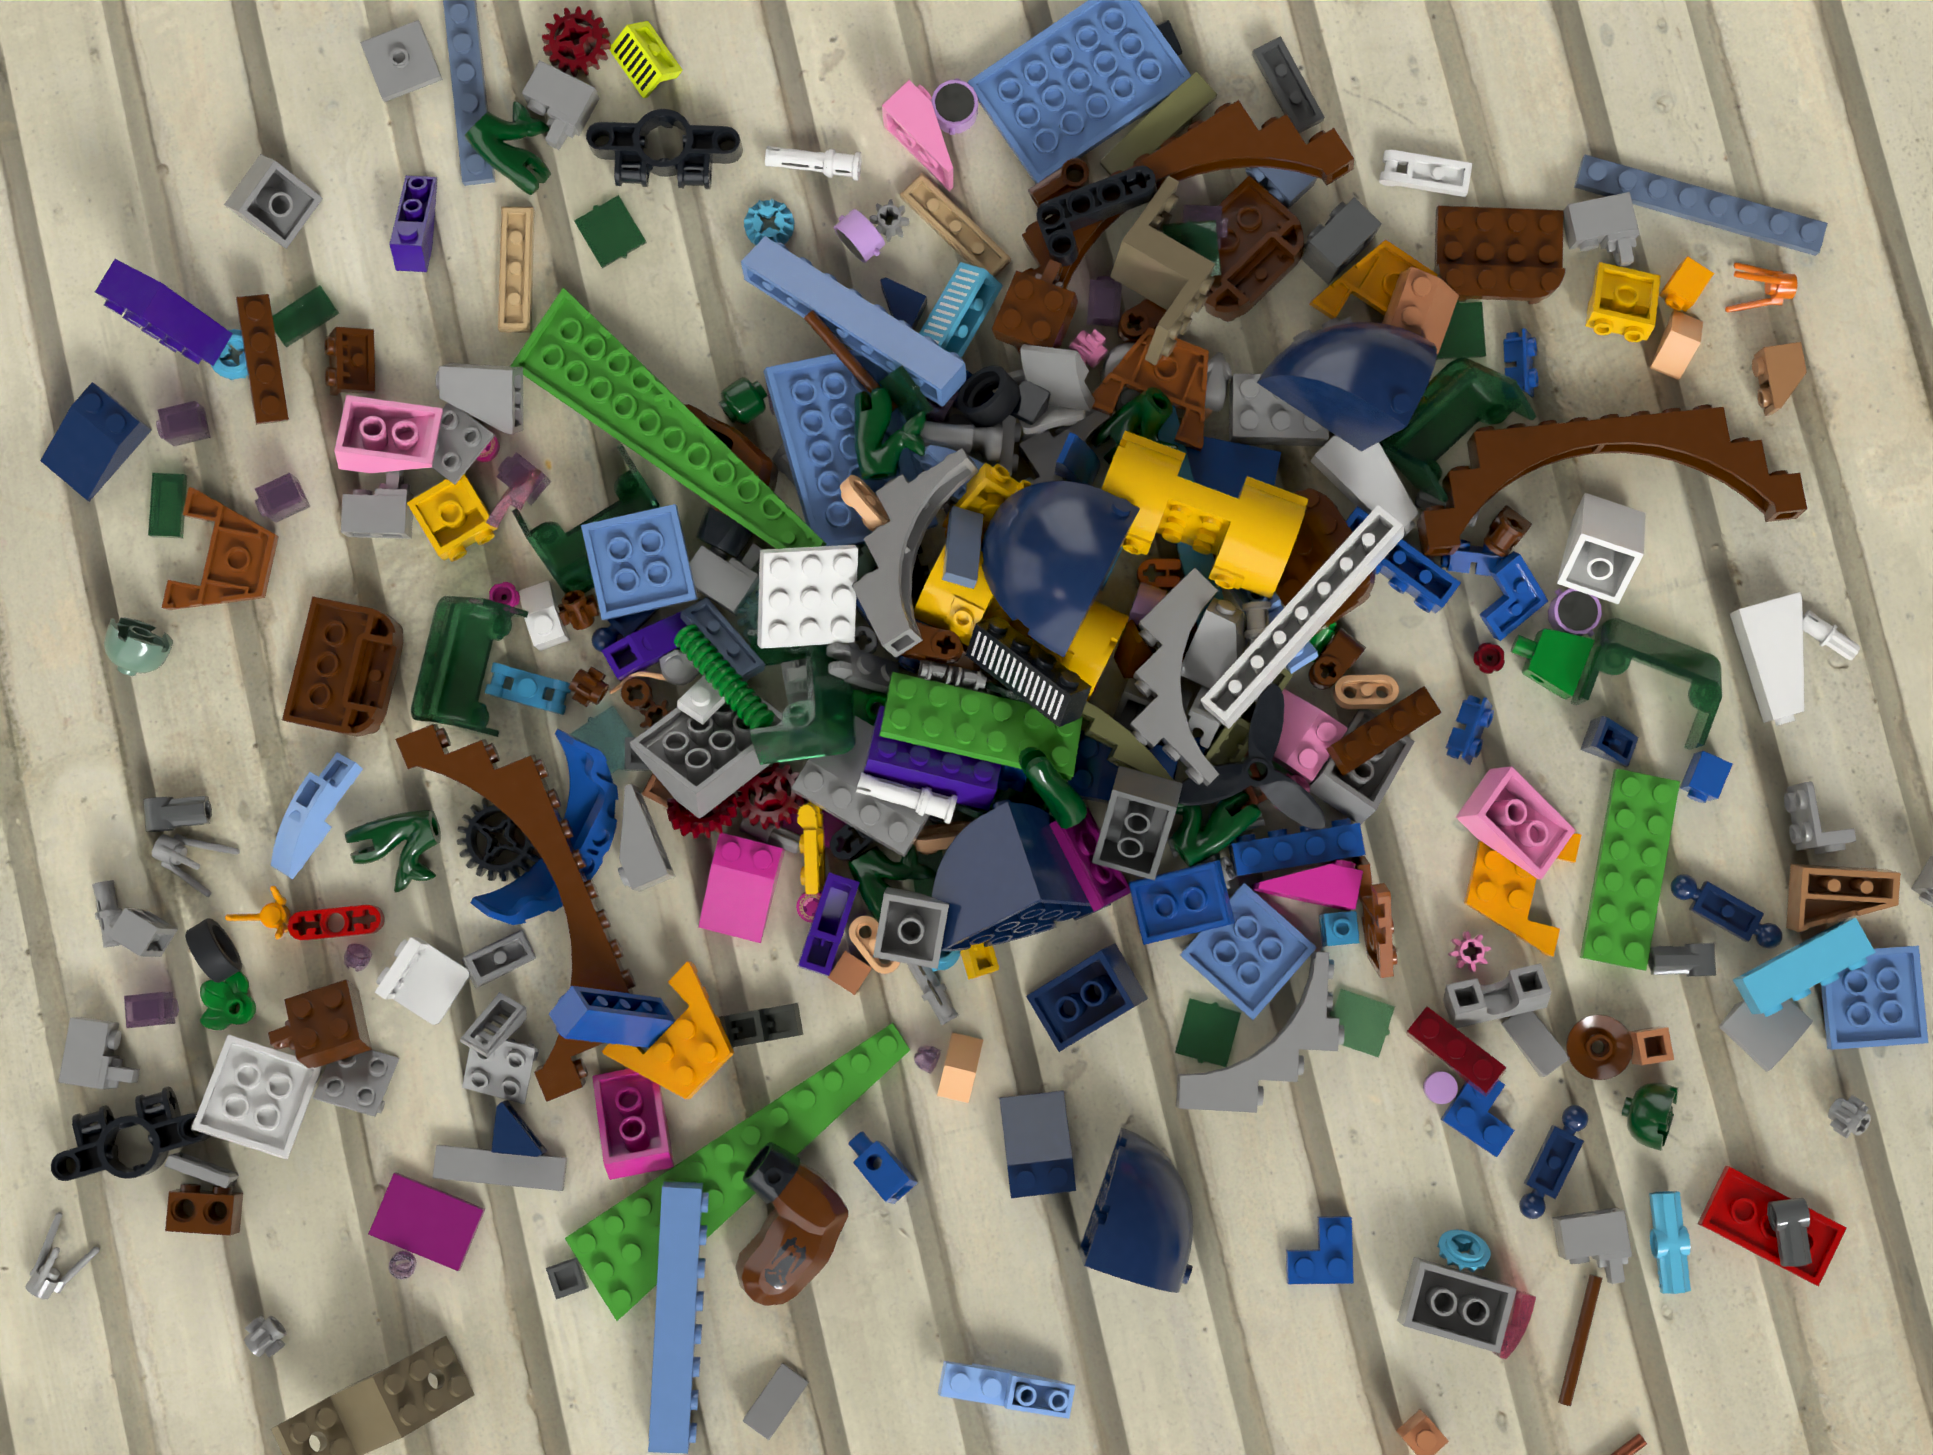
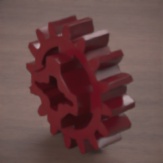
M577 6L575 13L572 14L568 8H564L565 16L560 17L555 13L553 14L554 25L551 23L545 24L549 34L542 35L544 44H547L543 47V51L546 56H550L548 60L552 67L558 65V69L564 73L567 69H570L573 77L577 76L578 70H583V73L588 76L589 67L593 66L596 70L600 69L599 59L607 61L608 56L604 50L611 49V43L606 39L610 36L608 28H603L605 24L601 17L594 20L593 10H588L584 15L580 6ZM579 39V44L574 45L573 40ZM570 56L576 60L568 59L565 57Z
M775 761L772 767L767 766L745 783L744 786L736 790L739 797L735 800L738 808H741L742 817H749L752 826H755L760 821L764 830L768 828L769 823H774L776 829H780V821L782 820L791 824L790 815L792 813L799 815L797 814L799 812L798 809H800L798 805L806 803V800L794 793L792 788L791 796L787 795V786H793L799 773H792L789 764L781 769L779 761ZM751 793L755 796L754 805L750 803Z
M732 793L700 819L677 802L674 797L667 799L668 808L666 810L669 822L672 823L674 830L680 829L682 836L692 832L693 839H697L700 833H704L706 838H710L711 832L714 830L721 834L723 833L722 826H731V818L737 817L736 796Z

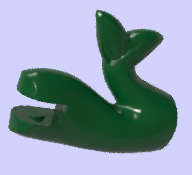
M514 101L512 122L505 121L487 112L464 136L474 150L490 166L511 180L523 192L532 195L539 189V183H545L550 177L551 172L549 168L534 153L506 144L503 141L519 140L526 136L534 137L549 132L550 128L543 121L531 118L528 110L519 102Z
M874 388L871 397L866 391L855 394V452L859 471L864 480H882L896 476L901 452L906 447L920 456L925 455V442L920 435L926 420L924 410L910 418L901 429L894 432L882 445L892 417V402L887 388Z
M1148 388L1115 412L1097 431L1091 443L1097 448L1110 440L1111 437L1117 445L1103 457L1109 465H1111L1125 430L1139 435L1140 432V436L1178 450L1177 445L1158 439L1162 425L1173 413V407L1169 398L1158 388Z
M1036 747L1023 749L1019 755L1020 767L1034 790L1047 805L1057 824L1064 829L1079 824L1087 814V808L1081 796L1058 773L1040 749Z
M1244 790L1229 798L1220 800L1204 829H1201L1202 812L1200 805L1187 806L1178 803L1175 814L1183 815V821L1170 838V841L1187 866L1197 865L1221 851L1260 817L1262 813L1256 804L1248 805L1232 816L1249 799V795Z
M433 810L411 811L391 815L357 826L344 833L346 843L372 839L374 845L351 853L350 856L353 864H368L378 861L390 853L402 841L406 840V844L399 857V866L395 877V893L406 889L412 880L428 881L436 877L433 871L418 861L419 856L441 841L440 826Z
M914 844L906 857H901L900 862L890 860L878 846H875L847 863L853 879L860 882L858 890L878 923L884 892L887 887L893 888L883 878L903 881L907 879L924 880L936 877V873L931 867L918 862V851Z

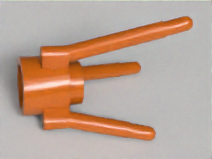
M1735 263L1734 268L1746 272L1735 271L1734 277L1765 282V293L1771 297L1728 306L1725 308V311L1730 313L1768 305H1782L1784 299L1794 298L1798 284L1797 276L1795 274L1783 273V271H1772L1748 264Z

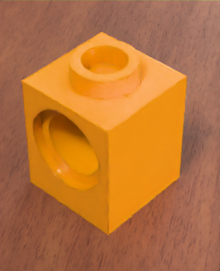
M1687 256L1678 265L1659 296L1664 298L1665 303L1672 309L1686 312L1695 304L1714 273Z

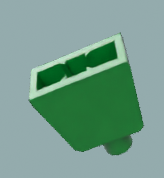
M1543 628L1537 632L1534 641L1517 635L1511 652L1526 658L1522 669L1523 675L1566 700L1573 697L1595 640Z

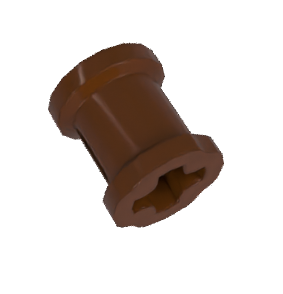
M633 678L623 684L621 697L627 705L635 710L646 709L650 706V700H653L652 688L643 680ZM642 688L643 699L636 698L632 702L634 697L630 694L633 689L639 691Z

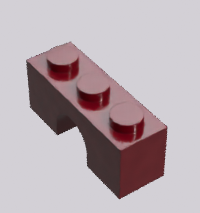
M1428 1006L1425 1007L1407 1030V1036L1432 1056L1435 1055L1459 1074L1460 1078L1485 1097L1506 1072V1066Z

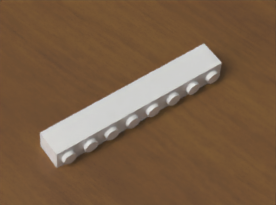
M1377 505L1201 699L1204 708L1229 729L1404 537L1403 524L1380 505Z

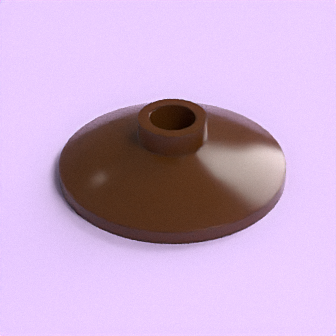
M1591 1015L1581 1019L1573 1026L1567 1037L1566 1051L1570 1058V1063L1580 1074L1594 1080H1607L1616 1077L1626 1069L1632 1057L1633 1044L1628 1030L1618 1020L1606 1015ZM1599 1040L1603 1043V1050L1595 1053L1592 1050V1044Z

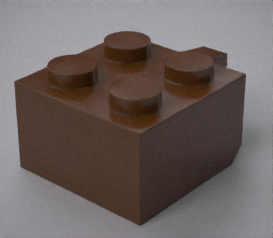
M1049 259L1043 275L1036 273L1035 277L1016 270L992 326V332L997 340L1020 349L1023 344L1060 349L1078 304L1076 293L1063 288L1064 284L1059 282L1063 271L1061 263Z
M347 979L284 999L288 1020L285 1021L284 1027L268 1032L270 1045L274 1049L290 1047L291 1050H295L296 1059L307 1068H317L372 1050L359 990Z

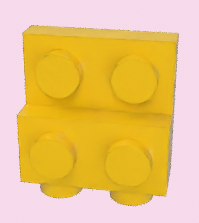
M1599 262L1595 269L1592 295L1588 301L1585 327L1593 328V331L1598 335H1609L1610 333L1624 335V338L1629 342L1648 340L1656 323L1661 276Z
M984 463L979 472L967 483L966 493L954 506L983 514L981 540H983L984 533L998 507L1015 492L1033 484L1027 480H1022L1020 483L1010 477L1008 470L1002 465L996 464L992 467Z
M465 473L456 485L445 479L407 502L436 553L444 561L449 558L453 562L467 554L466 548L475 542L478 545L489 542L495 536L493 531L498 529L497 524Z

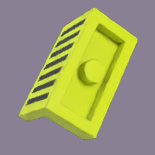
M649 21L626 25L611 45V49H609L643 99L648 98L660 82L676 79L683 71Z

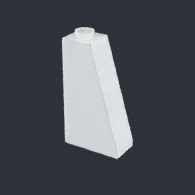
M1334 435L1311 459L1310 462L1356 507L1358 506L1370 514L1377 505H1380L1403 524L1404 537L1416 526L1412 520L1419 513L1379 442L1361 452L1340 437Z
M1801 592L1741 608L1730 613L1763 722L1775 720L1776 726L1796 721L1794 714L1804 711L1803 611Z

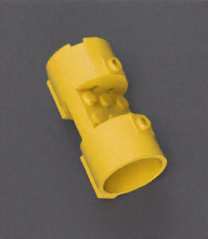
M1125 430L1101 490L1126 499L1131 504L1140 508L1122 545L1123 549L1136 555L1141 553L1148 555L1156 533H1159L1169 542H1183L1191 545L1193 550L1205 555L1215 554L1216 557L1208 579L1214 580L1218 586L1225 589L1235 588L1239 590L1242 588L1271 599L1298 535L1308 499L1248 476L1238 498L1179 477L1178 473L1186 453Z
M945 544L917 601L914 617L935 628L955 632L962 644L967 646L976 623L995 616L1003 618L1010 626L1022 635L1029 637L1034 644L1046 653L1053 655L1058 662L1070 671L1077 673L1082 680L1092 686L1087 699L1088 702L1124 630L1129 616L1095 600L1065 657H1062L1028 635L1030 629L1019 619L1013 621L999 605L984 576L982 569L984 558L981 546L978 578L974 589L942 580Z

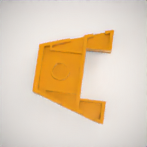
M1384 240L1312 299L1309 305L1330 319H1334L1339 314L1350 294H1353L1385 316L1401 272L1414 267L1436 277L1438 274L1389 241Z
M1573 834L1556 859L1575 863L1582 835ZM1478 841L1464 904L1497 925L1507 929L1522 941L1537 948L1546 956L1554 957L1560 928L1528 920L1537 878L1482 841Z
M687 961L668 981L689 1007L646 1052L641 1047L611 1043L602 1050L604 1055L684 1099H691L734 1054L718 1015H715L708 1000L709 995L706 988L702 986L698 978L697 968L690 961Z

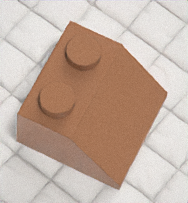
M1410 267L1399 274L1382 324L1400 327L1422 336L1435 344L1438 355L1459 295L1441 278Z

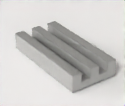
M182 1152L169 1155L165 1163V1167L223 1188L235 1186L239 1176L237 1172Z

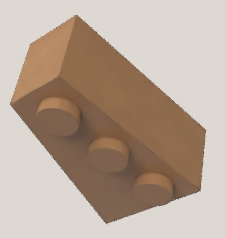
M1790 864L1786 928L1801 932L1822 924L1835 923L1848 917L1861 916L1898 906L1901 873L1888 869Z

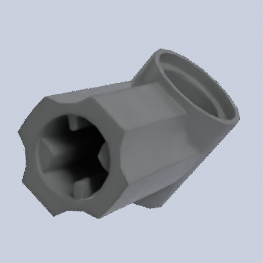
M208 796L177 799L173 797L143 799L146 832L175 830L176 827L204 825L211 822L212 807Z
M1699 943L1685 944V946L1650 947L1648 966L1651 975L1686 974V976H1716L1715 944Z
M1795 1198L1768 1202V1219L1772 1230L1776 1232L1781 1266L1796 1267L1812 1263L1806 1228L1810 1225V1214L1805 1199Z

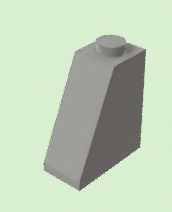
M458 363L439 366V371L436 374V387L439 390L440 399L506 434H515L523 431V367Z
M1213 598L1204 613L1182 662V676L1209 689L1216 684L1245 652L1243 611L1237 609L1230 601Z

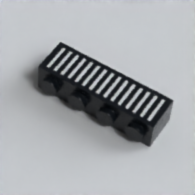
M995 616L975 624L965 656L1058 727L1081 718L1092 686L1082 680L1077 673L1070 671L1058 662L1053 655L1046 653L1034 644L1029 637L1022 635L1010 626L1005 619Z

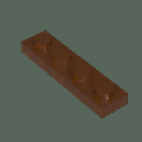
M269 294L236 297L255 423L259 425L288 421L289 417Z
M1423 686L1330 745L1326 750L1344 776L1442 712L1426 687Z

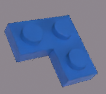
M1515 551L1489 571L1504 595L1479 614L1492 636L1499 641L1504 639L1548 602L1522 556Z
M1465 1081L1440 1119L1494 1157H1498L1515 1131L1488 1112L1505 1086L1501 1081L1497 1082L1486 1097Z
M1317 1216L1318 1249L1286 1250L1287 1284H1353L1352 1217Z

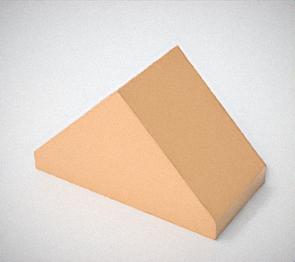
M1673 310L1650 369L1679 380L1701 343L1703 321Z
M952 1032L937 1096L969 1103L983 1039Z

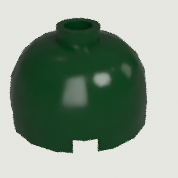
M1650 1083L1637 1089L1633 1098L1626 1097L1622 1116L1627 1117V1129L1638 1143L1662 1151V1146L1666 1143L1674 1116L1672 1103H1677L1678 1087L1662 1083Z

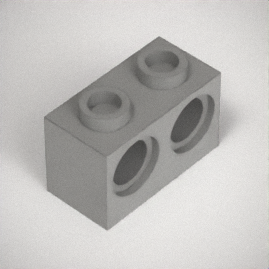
M124 908L123 911L117 912L111 920L110 927L112 929L107 936L139 956L161 957L178 929L146 909Z

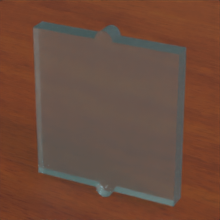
M611 706L595 718L589 717L586 724L570 734L599 749L607 759L606 763L611 774L618 769H625V737L634 736L614 706Z

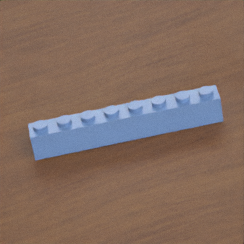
M765 236L741 261L745 281L803 318L810 311L814 310L842 343L943 407L965 383V362L958 354L947 352L938 346L931 337L922 336L914 331L904 320L898 321L889 315L882 306L878 304L873 305L865 300L855 289H848L838 283L833 275L819 271L806 258H799L789 252L784 244L780 242L775 243Z
M664 1181L662 1186L648 1452L688 1454L690 1443H696L697 1423L691 1422V1410H698L699 1390H693V1377H699L700 1357H694L695 1344H701L702 1324H696L697 1311H703L704 1291H698V1278L705 1277L706 1258H699L700 1245H706L707 1225H701L702 1212L708 1213L709 1193L703 1192V1183Z

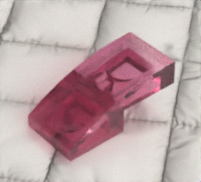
M535 468L512 483L497 502L486 523L498 528L510 505L521 510L542 471Z
M1516 1290L1511 1323L1508 1322L1501 1351L1500 1353L1493 1352L1499 1358L1507 1359L1528 1327L1536 1296L1529 1292Z

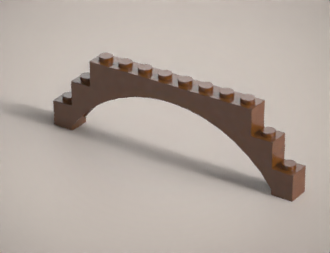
M1238 100L1233 104H1223L1209 119L1194 122L1188 127L1187 132L1176 138V136L1167 139L1161 144L1160 149L1151 155L1149 153L1141 155L1133 162V166L1128 169L1136 166H1147L1152 169L1156 178L1157 191L1168 176L1177 181H1182L1204 173L1245 167L1275 168L1299 172L1322 179L1327 186L1354 169V157L1335 128L1328 132L1322 130L1309 139V143L1306 145L1287 114L1280 118L1277 116L1270 118L1261 126L1262 129L1258 130ZM1118 170V171L1112 173L1110 176H1113V175H1115V174L1121 173V172H1123V171H1122V170ZM1143 181L1138 182L1141 189L1147 187ZM1125 186L1126 195H1130L1128 186ZM1116 191L1108 192L1104 199L1115 201L1119 198L1120 193ZM1084 202L1079 203L1074 208V211L1084 213L1090 208V205ZM1125 212L1073 231L1078 247V257L1073 264L1063 267L1059 282L1064 284L1063 288L1067 289L1074 272L1096 240ZM1052 214L1044 222L1050 225L1055 224L1060 219V216ZM1035 221L1022 234L1027 249L1039 266L1035 270L1034 268H1029L1022 273L1035 277L1036 273L1043 275L1049 259H1051L1038 221ZM1060 243L1055 248V251L1061 254L1065 253L1070 249L1071 245ZM1015 347L1017 352L1021 356L1020 348Z
M1705 404L1686 411H1681V408L1676 407L1656 414H1650V411H1639L1626 417H1619L1618 414H1608L1596 420H1588L1587 417H1577L1566 423L1547 420L1540 422L1536 426L1516 423L1509 425L1506 429L1495 430L1493 426L1478 428L1467 441L1471 469L1469 466H1457L1447 473L1442 480L1446 509L1442 505L1426 508L1417 520L1421 552L1424 556L1453 555L1461 546L1460 535L1469 521L1499 491L1520 477L1543 466L1569 458L1604 453L1652 456L1677 462L1701 471L1724 483L1746 498L1764 514L1765 522L1797 519L1807 510V504L1800 473L1788 474L1787 470H1780L1769 474L1762 440L1750 441V438L1742 437L1730 441L1724 407L1712 408V405Z
M431 724L395 739L407 769L420 767L466 785L488 799L510 817L529 838L543 858L556 883L566 913L572 956L570 987L578 986L633 994L632 988L636 987L635 980L629 968L623 969L619 959L624 956L617 939L611 940L607 928L611 927L609 917L605 909L599 910L594 899L599 897L597 888L592 879H586L582 868L586 867V862L580 849L574 850L570 838L574 837L567 818L562 820L557 808L561 807V802L554 788L549 790L545 778L549 776L543 759L537 760L535 754L498 768L496 762L500 761L496 747L493 743L488 744L486 739L449 753L447 749L448 746H451L449 736L444 727L439 729L438 724ZM560 1034L558 1035L547 1061L534 1071L546 1102L580 1089L585 1085V1077L588 1076V1072L582 1058L576 1059L575 1055L604 1043L565 1039Z

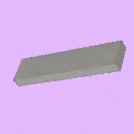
M436 1145L433 1178L563 1191L567 1158L546 1155L531 1157L492 1153L491 1150Z

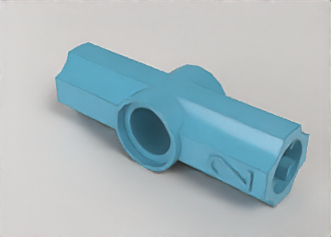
M1661 1191L1649 1193L1653 1224L1649 1237L1652 1254L1657 1259L1660 1292L1663 1294L1689 1292L1691 1287L1687 1256L1690 1254L1691 1246L1688 1230L1683 1226L1680 1192Z

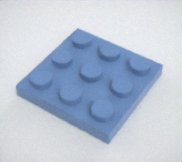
M676 504L581 525L602 620L698 599Z
M1243 883L1229 898L1235 924L1199 932L1182 951L1180 956L1251 1020H1254L1317 947L1248 885Z
M1919 946L1873 948L1875 953L1866 957L1868 960L1867 964L1853 971L1846 968L1838 972L1839 979L1828 985H1821L1827 1049L1929 1043Z

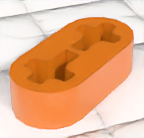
M1180 559L1145 560L1137 570L1138 582H1143L1160 589H1173L1181 579L1179 576H1169V572H1178L1180 570ZM1149 566H1154L1155 572H1165V576H1157L1154 582H1149V578L1143 576L1142 572H1146Z

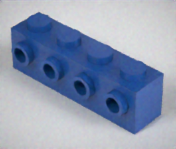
M1357 506L1346 522L1354 532L1369 514ZM1403 539L1376 566L1375 571L1376 575L1380 572L1388 578V584L1394 590L1402 594L1407 592L1414 597L1415 605L1427 613L1432 611L1436 614L1440 611L1461 584L1460 581Z
M1350 818L1331 821L1332 827L1325 829H1311L1300 826V833L1287 834V829L1269 831L1267 832L1268 838L1257 840L1255 834L1236 837L1237 843L1228 845L1235 877L1366 855L1360 823L1351 824Z
M571 986L559 998L558 1003L549 1013V1016L556 1025V1031L565 1039L650 1048L676 1021L661 998Z

